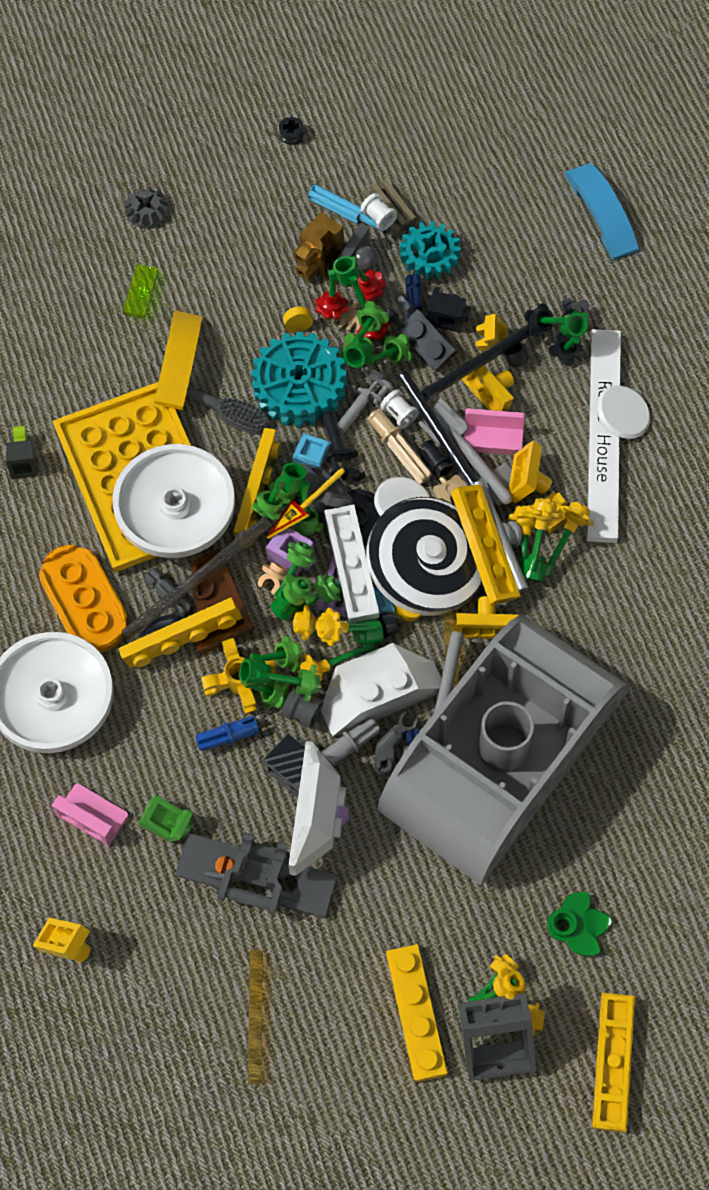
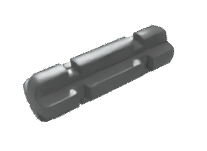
M157 568L151 569L145 575L146 582L152 589H156V593L171 608H175V612L182 618L187 617L194 609L193 604L186 597H183V594L167 578H164V575Z

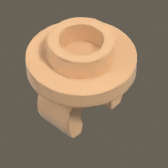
M272 562L271 565H263L262 570L267 574L262 575L258 581V586L265 587L268 580L272 579L275 584L271 592L272 594L281 586L288 572L287 568L276 562Z

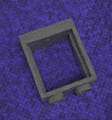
M526 993L516 994L513 999H507L505 996L458 1003L469 1081L536 1071L532 1023ZM521 1030L522 1041L473 1048L472 1038ZM504 1066L505 1069L499 1070L498 1067Z

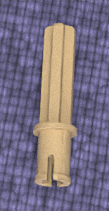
M377 409L370 414L367 421L381 436V442L390 447L417 483L424 484L430 480L432 472L402 436L401 428L395 427L382 409Z

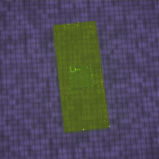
M136 264L122 311L123 315L145 319L159 273L158 268Z

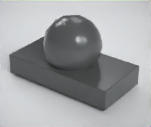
M360 223L337 257L338 259L342 256H355L358 265L364 273L370 269L373 270L378 261L375 250L368 246L370 243V227Z
M301 464L306 469L305 480L310 483L308 490L309 498L332 476L325 468ZM335 481L309 505V508L322 513L331 506L343 507L351 505L353 500Z

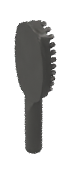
M188 385L186 397L217 410L220 419L228 425L257 435L263 434L264 428L270 427L269 417L258 407L230 397L221 400Z

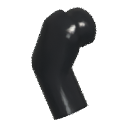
M178 614L158 616L139 635L142 638L181 620L182 617Z

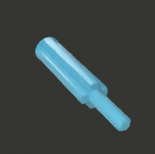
M317 184L311 187L308 193L309 200L356 224L360 220L379 230L376 227V222L369 215L366 216L361 212L360 206Z

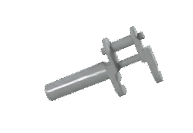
M366 366L363 369L364 374L374 380L370 388L362 389L359 387L356 390L354 384L349 387V390L357 396V399L337 423L340 433L344 434L370 400L374 404L381 405L382 398L386 392L394 390V387L391 385L392 383L384 380L383 374L374 369L370 372V368ZM378 385L382 389L378 394H375L372 391Z

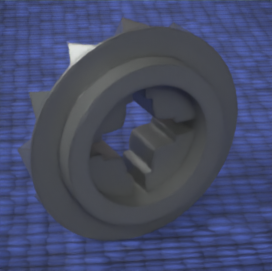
M151 186L148 190L138 188L134 194L129 193L127 201L124 202V212L127 219L132 224L140 227H151L159 224L165 219L169 210L167 198L164 197L161 190L155 191ZM141 203H151L150 209L148 207L141 208Z

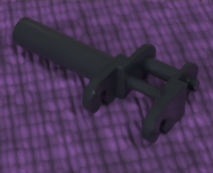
M324 413L321 417L334 451L329 452L325 456V460L331 462L333 471L330 473L331 476L340 469L338 462H342L343 469L345 470V473L339 477L342 478V481L362 480L366 476L365 471L360 472L359 470H354V468H348L346 460L356 458L358 451L345 449L333 413Z

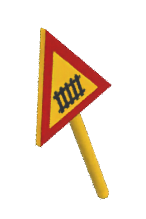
M340 468L300 506L292 499L267 535V538L269 539L307 518L309 514L304 510L341 477L345 470Z

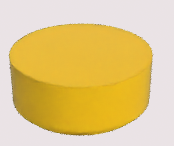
M293 307L283 316L285 328L291 333L304 332L313 324L311 312L306 307Z

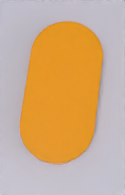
M64 545L52 550L43 561L44 564L42 569H40V581L67 634H72L86 640L99 652H105L114 648L126 634L128 620L125 609L98 559L90 550L76 547V545Z

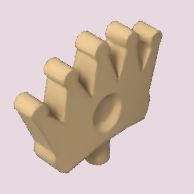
M353 302L351 307L348 306L349 310L347 313L342 314L339 319L333 318L331 320L332 324H336L340 320L338 324V329L340 330L348 324L347 332H350L357 325V332L360 328L356 315L358 304Z
M454 475L448 481L444 476H441L439 480L442 484L434 486L433 494L438 499L452 503L450 499L453 500L451 492L457 487L467 486V484L458 475Z

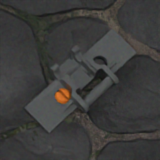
M244 832L241 847L188 833L175 873L176 877L220 889L218 900L224 901L227 898L266 909L268 914L275 915L277 907L282 906L324 919L337 878L336 874L307 867L298 875H290L289 861L285 860L288 844L278 842L276 848L255 843L254 834ZM286 876L293 878L297 883L296 889L289 893L282 891V886L279 884V880ZM237 880L274 892L271 898L230 886L231 882Z

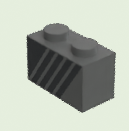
M287 733L263 759V766L269 775L298 798L306 741L301 737L295 739Z

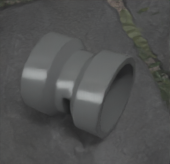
M293 688L284 703L282 716L288 719L296 718L300 720L301 725L312 728L321 713L320 709L324 701L317 697H311L309 702H305V695L297 694L296 688Z

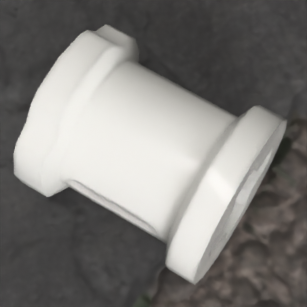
M373 193L364 200L360 210L364 215H369L376 222V227L383 231L395 222L397 211L394 208H389L382 201L383 198L379 193Z
M399 389L389 393L380 405L384 412H389L397 420L396 423L401 429L409 426L419 414L418 409L415 406L411 407L403 398V393Z

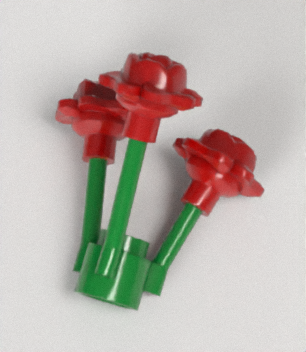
M342 256L338 258L333 264V270L328 271L330 278L329 291L324 292L320 298L315 299V311L322 314L325 319L330 320L333 318L339 319L342 314L348 312V299L341 297L336 292V281L345 287L353 286L362 309H364L367 301H372L383 295L382 289L387 284L383 280L382 273H374L371 269L364 273L358 265L355 256ZM389 319L387 323H383L379 331H367L364 337H368L371 341L382 339L388 331L391 320Z

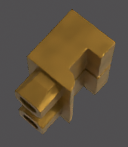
M322 211L299 234L300 246L293 252L294 258L299 263L295 267L296 273L307 282L317 273L324 278L326 273L325 265L331 259L336 261L345 247L343 242V226Z

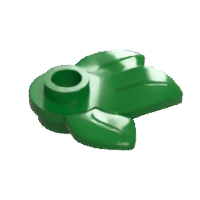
M576 892L567 896L562 908L553 911L547 920L549 935L557 941L566 942L573 953L581 956H595L600 953V947L596 938L602 935L612 922V919L605 913L589 908L590 896L588 892ZM564 921L568 924L569 929L561 931L558 929L557 923Z

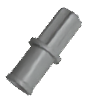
M371 717L367 718L350 732L346 733L344 731L340 739L325 750H322L321 753L335 767L353 752L358 753L359 747L380 733V727Z

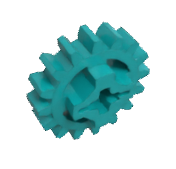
M431 221L427 227H425L423 222H419V229L411 226L409 228V235H402V243L399 245L401 263H406L407 272L414 269L415 274L419 276L421 273L425 274L426 280H429L432 274H435L437 279H441V272L444 271L449 275L451 274V266H458V258L461 256L460 239L454 238L453 229L446 232L444 223L438 228L435 227L434 221Z

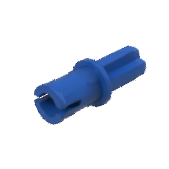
M254 715L228 724L226 721L222 722V726L199 733L195 736L199 750L206 751L227 743L231 746L235 741L259 734V729Z

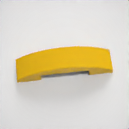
M174 310L154 404L183 410L202 316Z

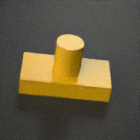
M483 365L462 379L465 385L488 410L509 411L514 399L506 390L514 384L513 376L509 371L504 370L493 375Z
M534 440L514 454L508 488L514 503H518L534 490L544 494L552 484V479L539 471L542 446Z
M483 596L478 599V614L457 613L456 632L463 633V638L493 639L511 620L519 615L496 614V604L490 605L488 597Z
M48 918L33 947L42 953L81 963L86 960L91 951V947L85 943L90 930L81 924Z

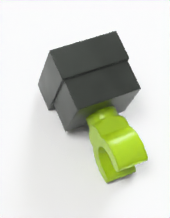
M25 426L13 427L14 442L6 443V463L11 479L38 476L32 440H28Z

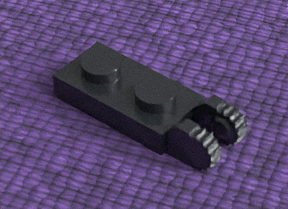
M401 295L397 300L411 316L404 322L394 309L389 307L385 312L388 313L390 320L398 327L397 330L401 334L408 336L409 343L434 371L438 372L458 350L421 310L416 309L404 295Z

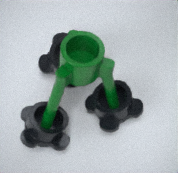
M565 298L561 302L563 313L560 317H554L545 303L538 304L537 308L533 310H527L524 314V319L528 321L529 333L533 337H538L540 332L551 330L553 324L560 325L561 332L556 335L557 340L555 344L549 347V354L552 357L561 359L566 366L572 365L575 355L582 350L580 336L585 334L588 329L587 310L590 307L588 301L584 299L572 301L570 298Z

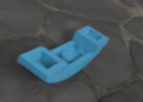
M591 163L566 171L565 177L576 196L581 195L602 232L601 241L612 260L614 261L638 252L639 247L625 211L601 172Z

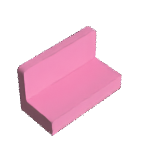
M467 408L465 411V421L468 424V428L464 432L463 438L478 453L514 455L522 449L525 413Z
M78 783L74 785L66 798L58 795L51 805L56 816L108 847L129 817L125 810Z

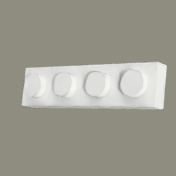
M348 505L325 510L326 523L349 624L379 618L378 605L355 506Z

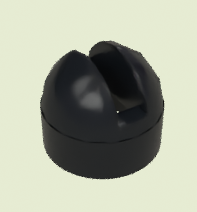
M518 343L503 353L508 365L515 368L523 367L528 360V352L523 343Z
M396 612L381 613L379 618H377L382 624L384 638L394 636L403 627L402 623H397V620L401 619V617Z

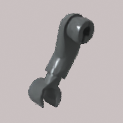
M407 711L400 715L399 724L395 728H391L376 744L374 770L380 775H388L393 771L395 747L401 742L403 735L407 731L414 730L417 726V717L413 726L405 727L402 720Z

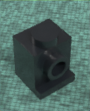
M435 286L428 305L427 317L437 328L460 333L463 323L469 322L472 306L466 305L467 299L452 293H440V287Z

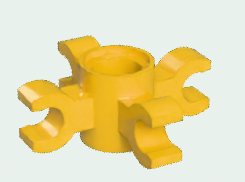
M234 638L222 641L227 663L223 673L211 674L201 678L206 696H212L228 688L232 693L239 695L245 714L255 712L257 708L251 688H245L240 680L232 678L235 673L239 672L241 663L245 658L239 656ZM265 661L267 665L271 666L272 673L277 674L275 661Z

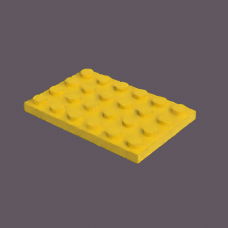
M158 382L52 421L114 573L158 557L145 553L130 543L117 524L113 510V492L121 472L135 457L149 449L169 444L191 446L176 410L154 404Z

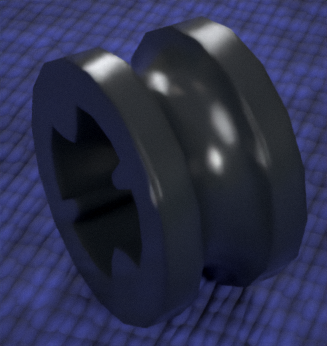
M287 117L280 122L279 136L281 141L287 145H296L303 140V123L300 119ZM289 129H295L293 133H288Z

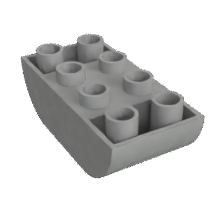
M519 615L511 620L493 638L416 735L387 781L381 794L377 811L482 885L626 695L629 686L525 615Z

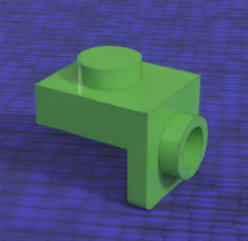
M154 795L147 804L138 825L171 843L180 840V838L184 839L193 824L190 821L193 812L189 809L182 811L166 800Z

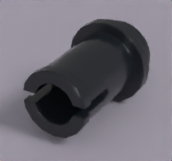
M427 440L420 445L421 447L418 448V452L430 465L433 475L441 477L451 472L453 468L451 459L443 455L433 440Z

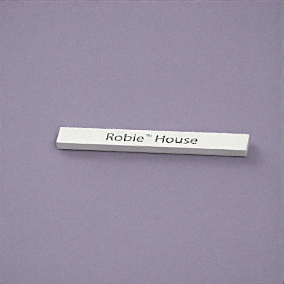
M592 329L587 507L590 509V519L594 524L593 526H587V542L617 543L619 437L611 433L601 422L597 412V401L600 394L606 388L620 385L621 331Z

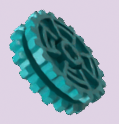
M297 332L292 337L285 333L282 334V339L279 341L275 338L270 340L269 348L262 347L259 350L261 357L254 359L253 366L256 369L251 370L255 401H260V410L263 412L269 411L268 416L273 421L277 418L281 419V425L287 426L292 422L295 423V427H302L305 422H308L310 426L316 425V420L322 419L321 416L329 411L336 412L339 409L337 402L344 401L345 392L343 390L347 388L346 370L344 369L345 362L343 358H338L339 350L337 347L330 348L329 340L324 338L320 341L317 339V334L311 333L309 337L304 336L303 332Z

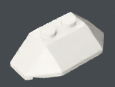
M391 643L336 666L324 698L323 706L320 709L332 737L335 738L342 735L344 731L346 733L351 731L367 718L371 717L374 720H378L437 695L442 678L433 661Z
M310 741L305 743L289 858L290 875H298L331 850L334 844V837L340 838L342 818H337L338 806L344 807L346 787H341V779L338 772L315 744Z

